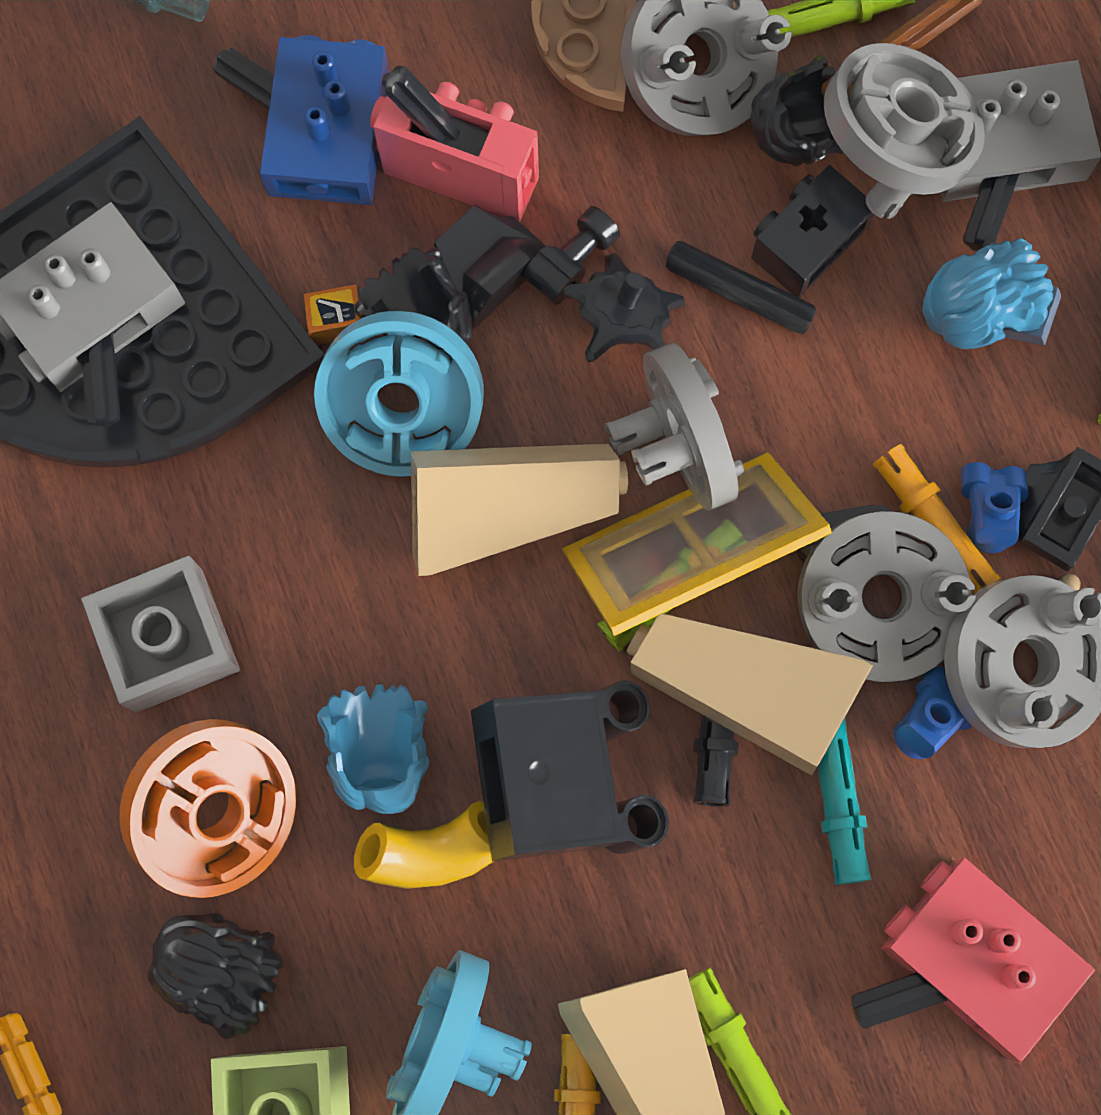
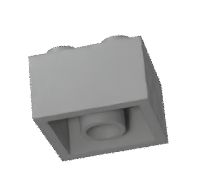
M190 556L81 598L118 702L134 713L241 671L203 570Z

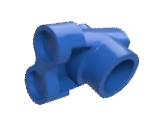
M972 462L965 465L960 472L961 493L966 499L970 500L972 512L967 528V536L980 551L986 553L1002 552L1014 545L1018 540L1020 503L1024 502L1028 497L1027 473L1024 469L1017 466H1008L994 470L981 462Z
M936 666L929 670L918 681L915 687L918 697L909 712L894 727V740L898 748L904 754L914 759L932 757L958 729L967 730L972 726L956 706L948 687L945 668L942 666Z

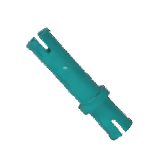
M845 718L817 766L825 820L821 821L822 834H828L835 885L854 884L872 880L863 829L867 828L866 816L860 815L859 803L857 801Z

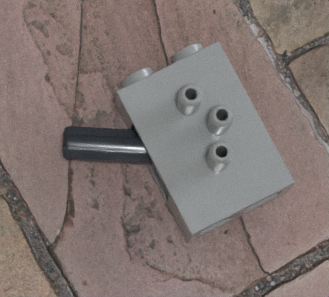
M1078 60L958 78L973 97L978 107V113L982 117L985 130L984 147L979 159L955 186L940 193L942 202L977 197L963 235V243L969 246L971 250L977 252L992 242L995 244L1014 191L1085 181L1100 161L1101 152ZM946 144L944 154L939 160L946 167H949L950 164L946 165L942 160L946 155L949 144Z
M110 202L0 279V332L7 341L17 336L27 349L19 354L18 357L38 383L48 377L61 392L83 377L88 423L95 426H111L120 420L115 353L183 306L185 302L173 281L112 202Z

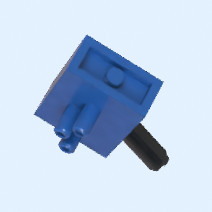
M300 35L296 38L280 37L274 76L235 49L228 48L227 50H222L217 55V60L213 66L215 74L269 110L260 176L268 196L372 205L379 152L375 148L376 137L374 128L370 127V118L377 99L380 96H387L385 87L382 85L383 76L386 73H390L385 46H378L370 41L361 39L344 43L324 41L313 35Z

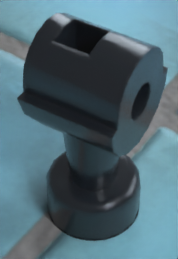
M590 206L577 220L579 233L561 248L546 246L540 249L523 273V278L555 305L560 304L566 299L563 295L565 287L570 284L581 283L586 273V269L581 264L593 249L607 250L620 237V231L614 221L595 206Z

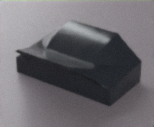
M475 205L434 243V247L440 251L441 261L445 262V269L450 279L456 281L461 291L467 293L472 326L474 328L526 281L523 278L526 267L539 253V250L546 247L545 244L514 217H499Z
M1077 447L1061 460L1045 464H1030L1026 471L1028 497L1024 502L1020 503L1019 542L1066 572L1074 567L1101 520V460L1080 447Z

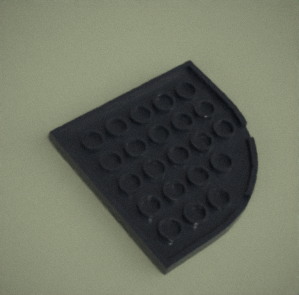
M141 116L0 211V279L112 202L173 281L185 302L183 306L115 353L120 420L111 426H95L88 423L83 377L61 392L48 377L38 383L18 357L19 354L27 349L17 336L7 341L0 332V440L23 452L50 461L76 466L104 468L135 466L165 460L192 451L222 436L317 370L324 358L323 352Z

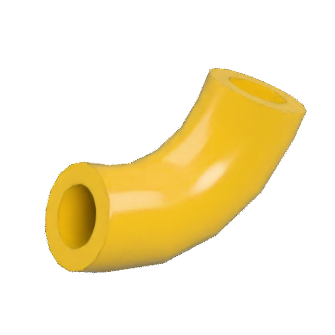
M480 801L472 803L462 814L449 823L432 829L410 831L394 828L382 823H373L361 835L354 854V870L356 875L362 880L375 884L410 889L442 886L476 874L492 863L484 803Z

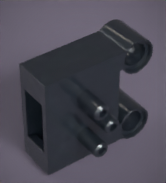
M622 680L598 691L492 699L470 710L492 862L606 848L617 854H626L657 845L665 838L669 828V818L665 807L659 800L650 795H639L616 803L607 741L640 729L647 722L650 714V702L641 686L632 681ZM609 701L613 702L618 708L619 721L612 716L609 709ZM628 814H631L636 821V836L629 829Z

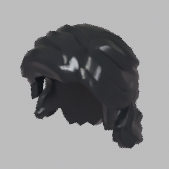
M824 55L816 56L809 64L799 67L794 73H779L773 81L766 83L753 98L750 116L753 136L760 149L778 162L798 167L803 163L806 165L813 164L830 153L841 155L843 153L831 134L825 117L824 96L822 95L821 87L824 82L834 76L836 70L834 67L828 66V61Z
M409 247L408 253H402L401 260L396 257L391 261L393 275L385 268H382L378 272V278L365 279L364 284L366 287L360 289V298L355 303V313L357 316L364 318L387 311L413 312L441 322L461 337L467 345L469 344L473 326L468 296L466 292L461 291L456 281L450 279L445 269V262L441 261L440 251L437 248H431L425 253L417 247ZM414 335L415 338L421 339V340H423V341H425V342H427V343L433 345V346L436 347L437 349H441V350L445 351L443 348L438 347L437 345H435V344L432 343L431 341H429V340H427V339H425V338H422V337H420V336Z
M220 913L182 915L171 918L164 923L153 944V960L148 970V981L153 991L179 1014L189 1015L192 1013L200 1023L212 1026L223 1039L235 1037L236 1034H246L250 1031V1024L256 1025L259 1023L258 1012H263L268 1006V1002L259 993L274 992L276 984L272 979L280 975L278 969L283 967L282 958L272 950L275 935L270 932L260 933L258 930L248 931L241 929L236 923L224 919Z

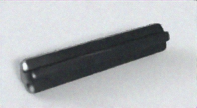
M676 241L667 256L666 268L799 334H804L814 319L816 307L813 304L688 243Z

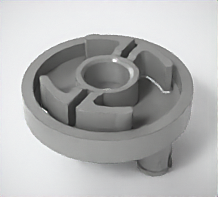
M639 0L626 22L621 44L622 69L627 87L643 113L657 125L673 133L685 136H705L734 129L750 118L752 112L751 103L754 96L760 92L766 83L774 80L778 51L786 48L792 36L791 31L781 34L779 29L790 26L789 22L780 15H769L761 0ZM733 1L736 3L735 9H732L734 5ZM668 17V19L660 26V28L655 33L654 31L656 30L658 25L663 21L664 18ZM691 34L703 38L708 44L711 53L710 64L707 70L700 76L693 73L696 61L685 62L684 57L694 55L693 51L684 45ZM750 73L754 76L753 82L752 77L748 76ZM749 89L741 100L731 108L730 106L739 99L743 92ZM672 97L682 101L689 102V104H684L676 100H673Z
M888 43L863 46L852 52L843 61L826 88L824 111L828 127L845 155L863 172L878 181L868 192L866 204L870 211L880 218H883L885 213L887 219L894 217L912 194H936L952 188L965 176L982 153L985 130L982 117L978 113V107L973 97L952 72L933 58L917 50ZM851 81H853V85L851 86L849 95L847 96L848 87L851 84ZM946 144H949V145H948V150H947L946 155H945V157L943 158L942 161H943L946 165H949V164H950L949 167L944 166V165L939 161V160L941 159V157L943 156V154H944V151H945V148H946Z
M674 342L645 353L643 356V369L651 399L648 402L649 407L613 422L605 423L606 433L612 436L609 438L614 452L617 456H621L624 452L632 450L633 461L639 463L636 469L646 486L651 484L652 481L680 471L697 502L707 511L736 500L738 497L737 476L744 472V468L740 460L733 462L720 417L711 400V397L719 395L715 382L699 360H696L695 357L689 358L682 348ZM658 438L663 439L641 449H634Z
M881 511L845 520L833 527L831 534L820 538L805 560L797 590L801 623L815 649L862 659L870 663L873 667L866 679L878 682H895L911 679L928 672L944 660L946 639L953 619L957 612L966 611L971 607L976 596L972 595L971 590H974L975 587L969 578L963 558L948 537L935 526L918 517L899 512ZM895 531L907 534L919 541L925 542L928 545H930V547L933 549L935 553L934 558L931 561L928 560V558L931 557L933 554L928 546L922 543L919 544L916 541L905 536L898 535ZM859 549L862 550L861 552H858V553H856V554L850 556L849 558L845 559V560H844L842 563H840L838 566H835V565H834V564H837L840 560H842L844 557H846V556L849 555L850 553H852V552H854V551H856V550H859ZM880 574L894 579L899 585L902 595L897 611L883 619L872 616L865 609L862 602V591L865 584L872 577ZM936 627L939 630V637L933 645L926 647L924 650H922L915 656L903 660V657L915 653L925 645L931 644L936 639L938 634L936 631L933 630V628ZM842 632L843 634H845V635L848 636L849 638H851V639H853V640H855V641H858V642L867 644V645H866V646H862V645L856 644V643H854V642L848 640V639L845 638L844 636H842L840 633ZM858 656L876 659V662L868 661Z
M1020 576L997 581L983 587L973 594L976 596L971 607L966 611L957 612L946 639L944 655L945 674L956 706L965 719L978 732L997 743L1010 747L1044 748L1066 743L1090 727L1101 713L1100 592L1093 594L1094 588L1075 590L1061 581L1044 576ZM1014 595H1020V596H1022L1024 605H1023V606H1020V607H1018V608H1016V609H1014V610L1011 611L1009 614H1007V615L1000 621V624L997 623V621L999 620V618H1000L1003 614H1005L1008 610H1010L1011 608H1013V607H1015V606L1021 604V601H1020V598H1019V597H1012V596H1014ZM1020 641L1030 645L1038 658L1036 676L1028 684L1018 677L1013 665V654ZM981 657L984 658V659H983V679H984V685H985L984 688H981V687H980V686L982 685L981 669H980ZM1076 704L1078 705L1069 716L1058 722L1053 728L1048 729L1057 720L1065 716Z

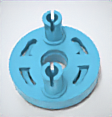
M387 311L357 320L345 328L331 343L316 376L314 389L315 408L325 434L332 444L348 459L376 473L390 476H411V451L465 449L468 446L479 424L483 407L484 384L474 354L453 330L425 315L406 311ZM388 333V336L375 338L364 343L363 345H357L352 350H349L355 344L361 343L373 336ZM414 335L420 336V337H422V338H425V339L431 341L432 343H434V344L437 345L438 347L443 348L445 351H443V350H441V349H437V348L434 347L433 345H431V344H429V343H427V342H425V341H423V340H421V339L415 338ZM389 383L405 384L416 393L419 399V406L415 410L405 413L392 411L380 401L378 391ZM353 420H355L357 423H359L366 429L374 433L384 435V437H378L376 435H373L359 427L356 423H354L353 425H351L350 423ZM443 426H447V427L451 430V433H450V434H449V432L444 428V429L441 430L440 432H438V433H436V434H434V435H432V436H430V437H427V438L418 439V440L413 438V433L415 434L416 437H421V436H425V435L431 434V433H433V432L439 430V429L442 428Z
M458 950L447 969L436 966V969L431 973L418 999L417 1004L423 1007L409 1038L402 1066L396 1071L395 1076L391 1075L387 1085L386 1098L395 1102L392 1115H438L453 1081L475 1088L493 1097L501 1081V1078L497 1077L499 1073L508 1075L516 1081L520 1078L527 1061L522 1059L524 1055L529 1056L531 1042L520 1040L480 1024L481 1017L478 1016L487 985L489 961Z

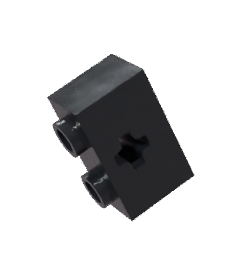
M830 164L816 178L811 174L804 177L789 196V200L792 202L780 214L775 210L771 211L759 223L753 233L756 241L751 258L790 293L799 298L869 228L874 216L866 204V195Z

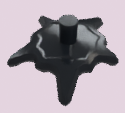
M610 253L605 256L604 272L592 274L588 283L570 284L563 289L564 297L575 299L580 303L579 311L581 318L594 328L593 337L585 351L586 360L589 363L594 362L609 348L618 344L632 345L638 343L646 345L652 350L664 346L662 332L671 324L669 312L685 305L682 295L663 291L655 286L652 279L632 272L616 253Z

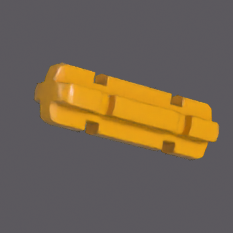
M10 1013L0 1018V1047L3 1054L0 1055V1060L17 1099H24L26 1105L21 1108L24 1115H62V1108L55 1092L49 1093L47 1090V1086L51 1083L32 1041L26 1042L24 1036L28 1034V1030L21 1015Z

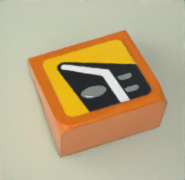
M356 284L304 294L308 333L317 346L332 343L345 328L361 319L355 313V303L359 300Z

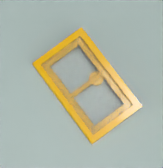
M769 452L743 464L744 472L737 476L738 497L732 502L707 511L697 502L690 489L563 547L562 551L615 636L831 534L830 524Z

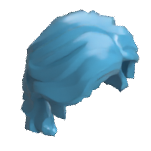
M1022 238L1011 242L1003 241L999 244L992 242L973 255L963 254L945 262L928 285L923 300L922 312L927 326L933 333L943 336L945 342L961 349L979 348L1005 338L1003 328L1006 327L1013 328L1017 332L1039 329L1048 316L1047 307L1053 300L1054 295L1052 293L1053 284L1051 280L1044 277L1049 267L1046 264H1035L1041 256L1037 251H1032V245Z
M383 684L376 685L370 698L365 686H358L354 693L343 689L340 691V697L332 695L328 700L327 706L322 707L317 714L318 722L325 734L324 743L331 753L326 765L328 775L340 799L347 806L356 810L367 807L369 810L382 814L403 812L414 803L422 778L428 769L429 758L426 756V743L422 737L423 724L426 721L424 715L428 711L427 702L413 701L408 688L401 684L398 688L392 685L387 690H385Z

